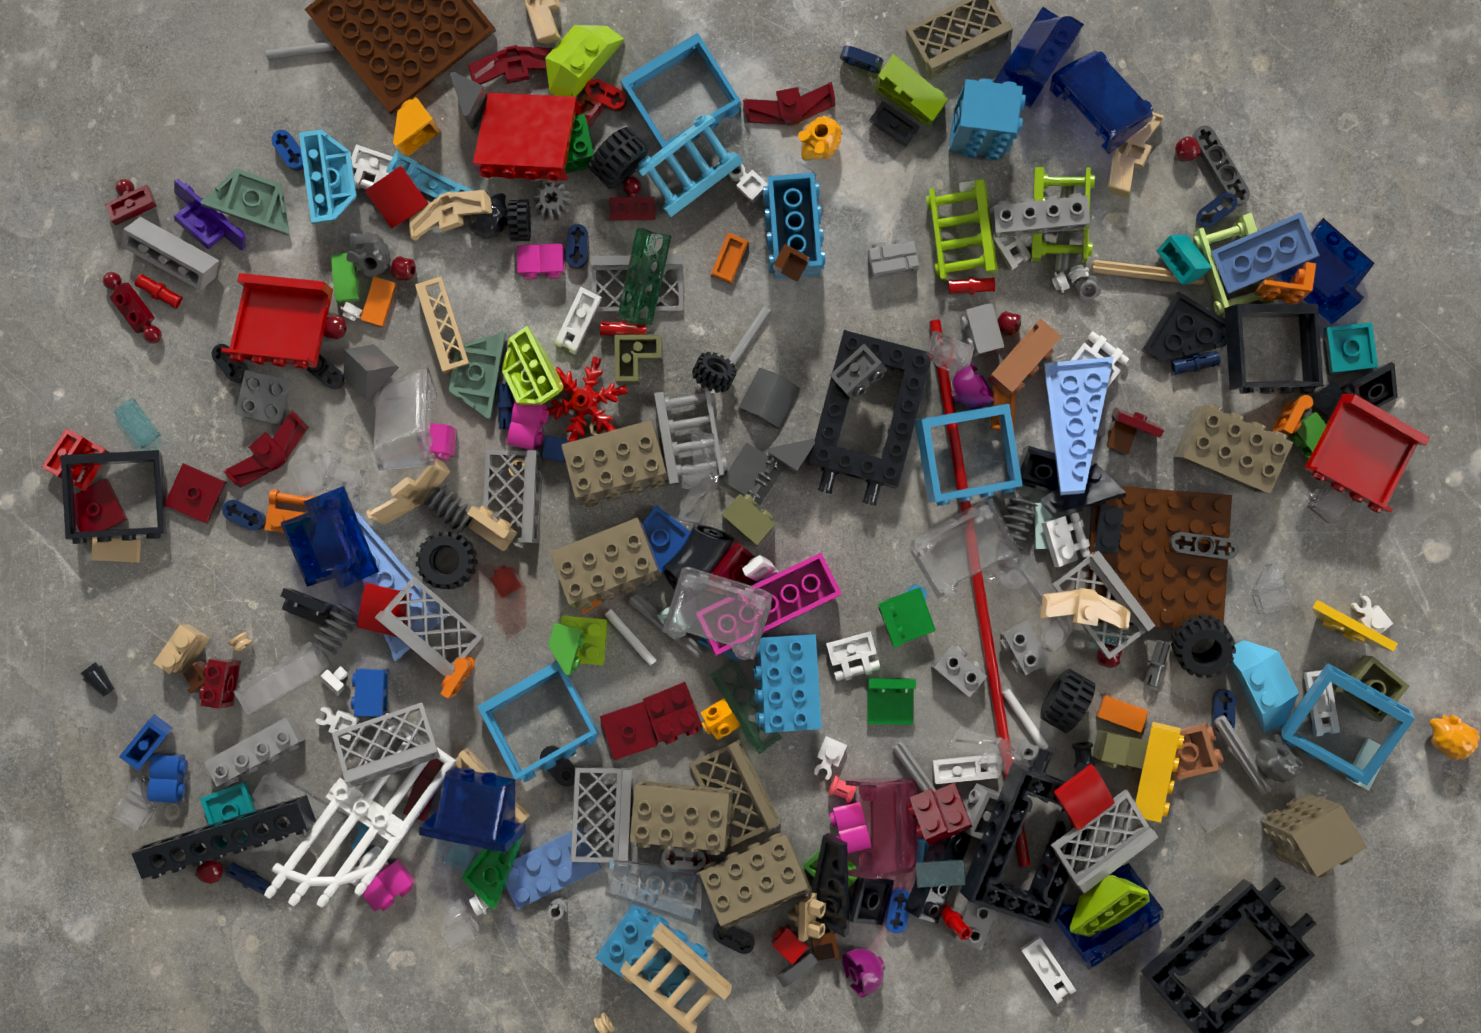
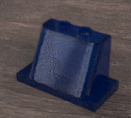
M1042 7L993 83L1014 82L1017 86H1023L1022 95H1025V105L1031 108L1054 69L1079 35L1084 24L1071 16L1059 17L1045 7Z
M1322 218L1310 230L1320 256L1307 261L1316 263L1313 290L1303 300L1308 304H1318L1319 314L1332 325L1362 301L1364 297L1356 288L1375 263L1325 218ZM1305 263L1276 274V276L1283 282L1290 283L1292 275H1295L1297 270Z
M344 486L303 501L308 511L307 513L281 522L307 587L335 578L339 589L379 572Z
M451 767L444 776L437 812L419 826V835L505 853L526 833V824L515 822L516 779L497 776L492 772H476L471 768L460 769Z

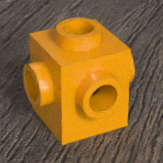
M725 698L700 712L705 720L702 722L708 735L713 733L717 740L741 726Z

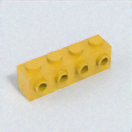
M1152 722L1135 802L1144 819L1161 823L1162 816L1167 817L1170 803L1165 801L1167 794L1172 795L1175 781L1170 780L1172 771L1177 772L1179 758H1175L1176 750H1181L1184 736L1180 735L1181 728Z

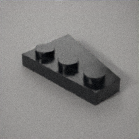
M1095 463L1090 466L1084 493L1060 495V488H1057L1042 498L1041 504L1055 519L1083 511V508L1094 504L1099 506L1106 504V501L1117 498L1119 500L1125 498L1126 492Z

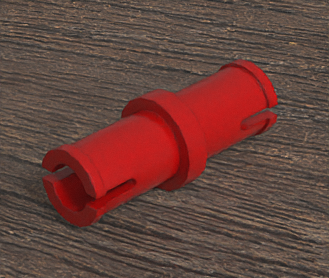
M140 274L137 277L134 285L151 294L153 299L161 300L174 309H177L182 303L183 297L167 289L165 284L157 283L144 274Z
M971 276L969 279H949V294L969 293L974 295L975 292H995V277L974 279V276Z
M601 321L600 336L646 335L647 324L626 323V321H621V323Z
M946 902L940 916L944 920V925L948 929H952L961 940H967L972 934V929L962 920L961 914L954 911Z

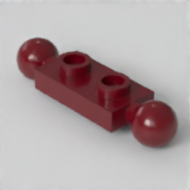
M115 272L106 273L102 281L107 289L114 290V293L109 297L135 333L143 332V338L146 342L150 344L158 343L162 338V332L157 326L150 324L155 319L153 314L129 283H122L119 274Z

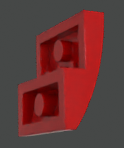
M402 165L364 190L391 228H394L429 204Z
M65 429L41 468L62 479L61 455L110 452L84 437ZM102 465L72 466L73 485L86 491Z
M365 582L357 627L397 637L375 617L390 604L400 590ZM409 593V600H411L412 593ZM397 604L391 613L396 617H405L406 604ZM401 620L405 625L407 624V620Z
M1092 764L1054 791L1060 807L1066 811L1072 826L1077 831L1115 804L1103 779Z

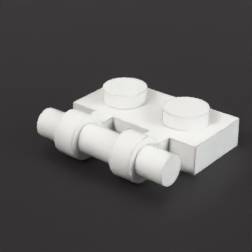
M356 144L351 157L353 169L356 170L354 176L355 187L357 189H367L389 174L386 170L393 157ZM365 173L376 176L374 182L365 180Z
M1092 331L1087 339L1094 343L1093 346L1089 347L1086 343H1083L1070 361L1104 358L1097 353L1099 349H1102L1110 357H1114L1108 388L1121 371L1114 365L1115 362L1118 361L1124 366L1129 358L1122 354L1123 351L1120 348H1114L1106 342L1107 339L1104 336H1098Z
M1078 512L1069 515L1070 523H1067L1065 516L1041 523L1054 567H1060L1078 560L1077 550H1080L1082 558L1090 555L1089 539L1085 537L1083 519H1080ZM1074 530L1077 539V542L1073 543L1070 534V531Z
M871 631L826 643L832 666L838 664L842 666L841 671L834 672L836 681L843 679L848 681L854 676L861 674L870 675L872 671L881 669L878 660L869 662L868 656L877 654ZM861 658L862 665L849 667L848 661Z

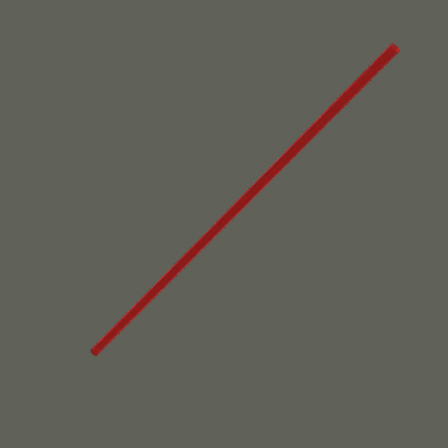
M940 319L931 320L929 324L944 415L956 413L954 399L951 394L952 387ZM958 423L946 424L957 490L967 489L968 484ZM969 500L959 502L1004 778L1006 779L1013 762V755L971 502ZM1023 823L1021 828L1023 830L1022 834L1018 835L1015 843L1019 867L1031 865Z

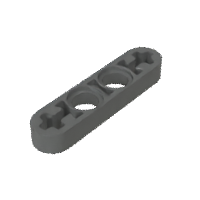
M1200 126L1193 133L1192 137L1200 145L1201 158L1222 193L1234 195L1236 192H1242L1243 196H1241V199L1236 198V207L1243 205L1250 197L1249 188L1214 130L1209 126ZM1207 134L1208 138L1206 141L1204 139L1200 140L1199 136ZM1213 143L1214 145L1207 151L1204 149L1207 145ZM1211 151L1219 152L1221 156L1219 162H1213L1210 159L1209 154ZM1223 170H1228L1232 173L1231 181L1227 182L1221 178ZM1236 181L1237 185L1229 190L1228 187ZM1231 198L1226 199L1229 204L1233 202Z

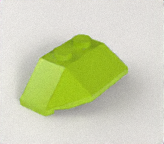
M574 25L545 58L550 94L552 96L576 97L588 81L595 76L622 45L625 39L608 26Z
M528 326L508 339L507 345L509 347L505 354L502 369L505 379L518 405H542L559 394L564 386L549 355Z
M1114 875L1107 876L1079 897L1070 932L1090 937L1095 934V931L1105 930L1122 922L1150 902L1148 890L1129 880L1118 878Z

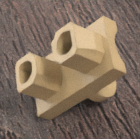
M812 892L808 894L806 899L796 902L795 908L788 911V918L795 921L794 925L799 927L798 940L803 942L810 937L819 939L825 933V925L816 922V917L821 918L824 915L826 904L816 900L817 894Z

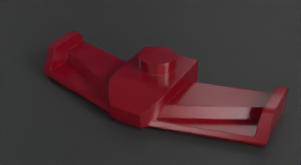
M517 45L504 47V49L469 64L471 80L482 85L504 74L507 84L530 80L528 70L547 71L545 58L554 48Z
M832 82L800 96L798 87L776 91L777 101L743 98L746 120L749 123L785 124L790 126L799 124L801 121L835 106Z
M291 410L273 438L267 432L262 434L248 447L254 455L223 470V472L235 485L241 488L274 470H278L287 462V458L309 427L294 410Z

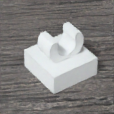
M339 667L334 674L327 669L320 676L321 681L338 696L344 690L342 681L347 677V672L342 667Z

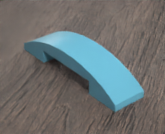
M398 151L395 152L386 170L387 173H390L402 165L418 189L434 199L447 192L473 191L460 183L457 184L433 172Z

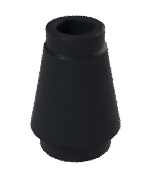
M96 662L80 673L83 676L82 680L103 697L115 689L102 665L99 666Z

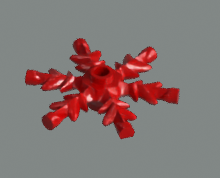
M593 356L591 367L585 366L587 378L582 377L585 382L583 388L577 387V379L573 382L571 371H568L567 375H565L559 367L555 368L564 386L563 388H566L564 393L571 392L572 399L567 402L561 398L562 403L552 400L551 404L553 406L547 407L546 410L549 411L548 416L555 414V420L563 412L565 417L569 410L576 412V417L569 420L574 423L566 429V433L571 432L567 443L578 440V435L584 437L582 425L587 426L583 418L588 414L592 415V424L596 421L598 432H601L602 428L606 432L616 430L609 423V421L613 420V417L603 415L606 410H598L597 404L602 401L608 405L607 400L618 402L616 396L628 394L626 385L614 388L615 383H612L606 390L603 386L599 393L593 391V386L599 383L596 379L603 373V370L598 371L601 358Z

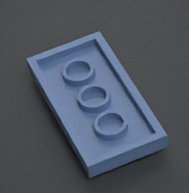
M1302 212L1211 251L1228 294L1320 256Z
M578 827V831L584 836L585 831L583 827ZM572 831L515 858L505 885L517 910L602 868L599 862L570 861ZM584 840L576 847V856H586L592 850Z

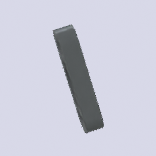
M1179 532L1173 534L1169 539L1170 549L1180 554L1229 560L1236 557L1239 551L1237 543L1228 538ZM1181 536L1182 541L1192 542V546H1181V549H1179V545L1175 544V540L1180 539ZM1202 539L1209 543V550L1205 553L1200 552L1197 546L1198 542ZM1226 543H1228L1229 548H1232V551L1226 555L1225 551L1215 550V546H1226Z

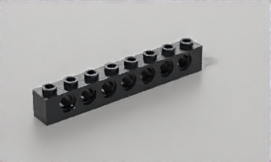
M307 795L145 844L131 854L141 879L150 876L152 879H156L165 875L170 870L172 873L179 872L185 869L186 865L192 864L195 867L205 863L206 859L212 858L215 861L225 857L227 853L232 851L233 854H238L247 850V847L254 845V848L261 847L267 844L268 840L281 841L289 837L288 834L294 832L296 835H301L310 830L309 827L316 822V818ZM284 817L289 820V823L285 821Z

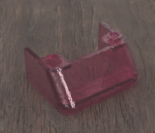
M860 778L846 780V785L859 786L861 798L864 801H870L872 847L862 851L859 856L860 868L848 870V876L882 879L912 872L917 864V817L913 819L908 805L911 804L910 797L917 795V786L914 779Z

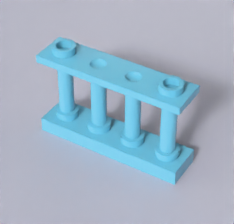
M701 115L693 121L694 125L651 158L647 156L638 163L639 167L635 169L639 175L643 176L647 173L665 198V204L661 208L670 217L743 163L738 154L726 152L709 125L716 121L713 116ZM701 131L719 156V163L714 167L708 166L691 141ZM683 145L701 170V176L695 181L690 180L673 155ZM663 160L668 162L683 184V190L677 195L675 193L672 194L654 168Z

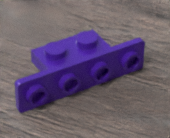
M179 179L174 181V193L187 204L185 208L174 215L175 222L207 249H210L224 237L240 250L245 248L246 237L240 228L234 227L228 222L224 214L201 206L203 198H200L189 184H184Z

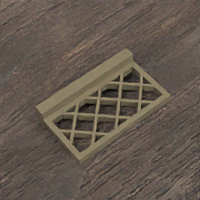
M963 0L906 28L909 38L927 67L930 79L1011 40L1013 28L1009 21H1005L994 0H986L988 3L987 11L974 7L975 3L979 0ZM959 10L969 12L967 20L955 18V13ZM972 13L985 16L982 25L970 22ZM987 17L997 19L1000 25L994 28L985 26ZM939 20L949 21L947 30L935 28V23ZM952 23L964 26L962 35L950 32ZM967 27L980 30L978 36L974 38L965 36ZM920 29L929 31L926 40L917 38L914 32ZM932 32L944 35L942 44L929 41ZM947 37L960 40L959 44L953 48L945 46ZM927 46L939 49L938 55L929 59L925 53Z
M741 738L689 763L700 786L709 787L710 782L723 786V789L727 787L738 791L735 803L732 802L731 824L742 827L743 831L741 836L732 839L731 835H729V847L763 831L775 828L781 822ZM727 750L732 758L729 767L717 763L719 755ZM702 762L713 765L710 775L701 774L697 765ZM716 766L728 771L724 782L712 778ZM731 772L740 775L742 779L740 788L727 783ZM741 793L751 797L752 804L750 809L738 805ZM736 808L748 812L745 824L733 820ZM751 814L759 816L764 825L759 828L749 826L748 822Z

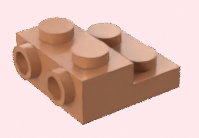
M1207 722L1184 727L1180 731V735L1184 736L1182 749H1177L1175 758H1179L1177 772L1172 771L1171 773L1173 781L1220 770V763L1224 761L1221 750H1215L1213 741L1216 740L1214 728L1212 726L1208 727Z

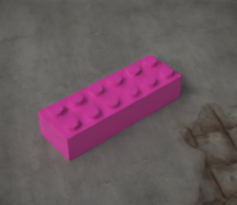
M819 553L696 612L695 617L716 657L839 597L842 593L822 553Z

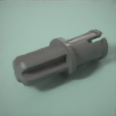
M1157 640L1152 658L1148 660L1150 665L1144 683L1156 687L1159 686L1163 668L1167 666L1165 661L1170 643Z

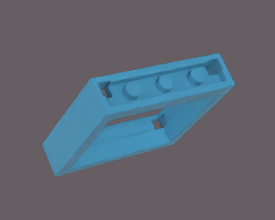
M698 33L620 80L623 90L660 149H663L686 130L665 142L633 90L698 51L730 102L710 114L716 120L709 125L710 128L714 129L725 117L731 118L735 116L741 108V100ZM700 132L698 135H696L694 138H692L691 141H694V140H696L697 138H699L700 135H701V132Z
M1009 404L915 420L928 502H936L937 506L950 504L951 499L958 498V502L972 500V495L980 494V498L994 496L993 491L1001 490V493L1005 494L1015 492V487L1023 486ZM999 415L1009 481L941 493L930 427Z
M558 661L477 706L507 766L517 781L523 780V782H527L536 777L535 773L541 769L546 771L556 765L555 761L562 757L567 759L577 753L576 749L583 745L584 747L591 746L597 742L596 738L601 735L570 676L564 673ZM560 675L590 732L522 770L493 713Z
M1327 663L1281 731L1282 738L1291 747L1296 748L1297 746L1305 750L1304 752L1313 759L1319 758L1330 769L1334 771L1340 770L1351 781L1355 783L1361 782L1367 786L1413 723L1415 717L1411 709ZM1330 682L1399 720L1363 770L1296 733Z

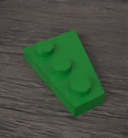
M508 824L500 826L461 877L491 909H496L522 841V838Z

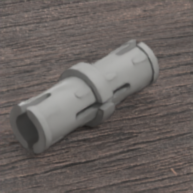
M557 897L551 902L552 905H549L548 910L550 919L554 917V921L559 920L566 914L564 913V911L567 912L568 910L566 898L562 900L563 897Z

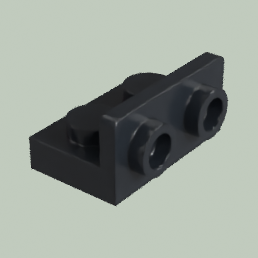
M283 588L280 597L285 598L282 610L321 626L326 625L324 619L329 618V612L333 608L332 604L292 588Z

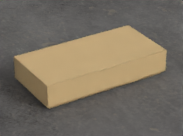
M112 538V542H97V539H92L91 560L140 563L141 540L122 541V539Z

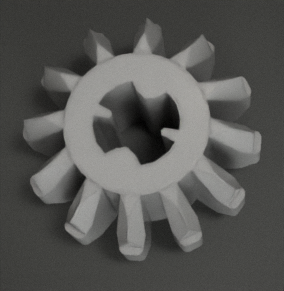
M552 181L551 186L548 187L547 183L543 182L544 189L536 188V192L539 195L533 196V201L537 203L534 208L536 211H540L541 217H545L548 214L549 220H553L554 214H557L558 218L561 219V211L569 212L568 207L565 205L572 204V200L568 198L571 193L569 190H564L565 185L563 183L557 186L556 181ZM549 198H551V199L556 198L557 202H556V203H554V202L549 203L548 199H549Z

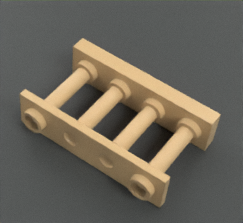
M660 922L653 930L652 937L654 942L633 966L625 961L620 972L629 984L634 983L676 1020L677 1026L682 1031L695 1033L698 1025L694 1021L695 1018L715 996H720L725 1000L731 993L732 985ZM666 948L672 954V958L654 979L649 982L640 972L660 949ZM679 964H684L690 969V974L668 998L658 988ZM697 980H702L708 985V990L686 1014L676 1004Z

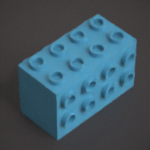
M966 79L954 106L948 152L962 153L964 157L974 158L976 155L985 156V159L991 161L999 160V158L1002 159L1005 153L1009 152L1010 146H1013L1014 139H1017L1018 133L1021 132L1023 119L1019 118L1021 109L1023 110L1025 105V95H1022L1023 86H1017L1014 82L993 83L991 79H980L979 81Z
M815 173L768 176L767 186H763L764 206H768V209H765V226L770 228V232H767V250L772 251V255H769L768 260L769 273H774V280L790 279L773 270V264L784 244L810 257L801 278L820 276L821 269H824L825 251H821L822 242L824 241L823 228H819L822 213L821 205H817L820 188L819 182H815Z
M816 634L755 637V642H751L752 656L756 657V665L753 666L752 671L753 679H756L758 689H754L755 703L759 704V712L755 713L756 726H759L760 730L765 733L822 729Z
M633 900L601 945L595 959L622 977L620 970L623 963L627 961L631 966L636 963L654 942L652 933L660 922L705 962L708 961L709 954L706 953V948L701 944H694L688 940V936L683 931L670 927L669 922L665 918L652 914L646 904L642 902L637 903ZM666 948L660 949L640 973L651 982L670 961L672 954ZM679 964L658 989L669 998L689 976L690 969L684 964ZM634 983L631 984V985H633L635 988H637L638 990H640ZM689 989V990L685 993V995L677 1002V1004H676L677 1006H679V1004L682 1002V1000H683L684 997L687 995V993L690 991V989Z

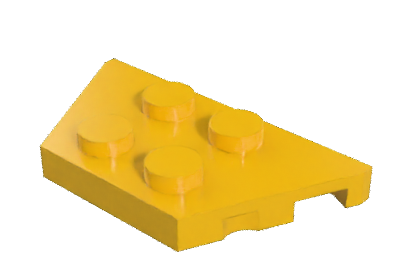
M1316 600L1312 607L1316 618L1323 622L1322 626L1332 631L1337 629L1343 632L1342 636L1352 642L1357 640L1394 652L1398 645L1395 641L1319 600Z

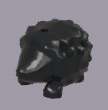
M504 193L490 197L491 214L465 215L469 229L475 236L490 239L491 237L498 236L505 226L508 225V209L506 208V195Z

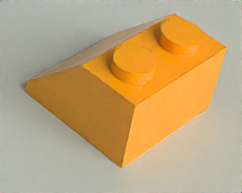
M417 97L413 100L405 101L397 112L393 144L400 153L407 157L441 133L435 121Z

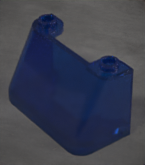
M1093 50L1060 68L1052 75L1050 91L1056 98L1063 94L1062 98L1065 101L1069 99L1096 128L1095 134L1098 137L1101 135L1105 143L1101 147L1108 154L1112 153L1152 120L1153 107L1151 103L1143 100L1112 67L1106 55L1101 51Z
M1129 863L1120 866L1112 872V875L1129 880L1148 890L1150 899L1148 904L1122 922L1105 930L1095 931V934L1090 937L1070 932V926L1078 902L1073 906L1071 904L1067 906L1065 903L1061 904L1054 920L1088 970L1102 963L1164 918L1163 908Z

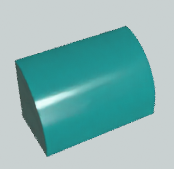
M1187 234L1170 235L1156 250L1181 285L1200 279L1212 269L1211 265Z

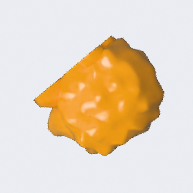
M826 116L817 117L816 120H813L810 125L805 127V131L798 133V138L802 142L801 157L803 160L830 159V156L834 155L835 150L839 148L843 134L841 127L834 119Z
M1443 715L1441 719L1433 718L1430 720L1433 733L1431 743L1435 749H1438L1448 758L1465 760L1478 747L1479 732L1463 723L1459 717Z

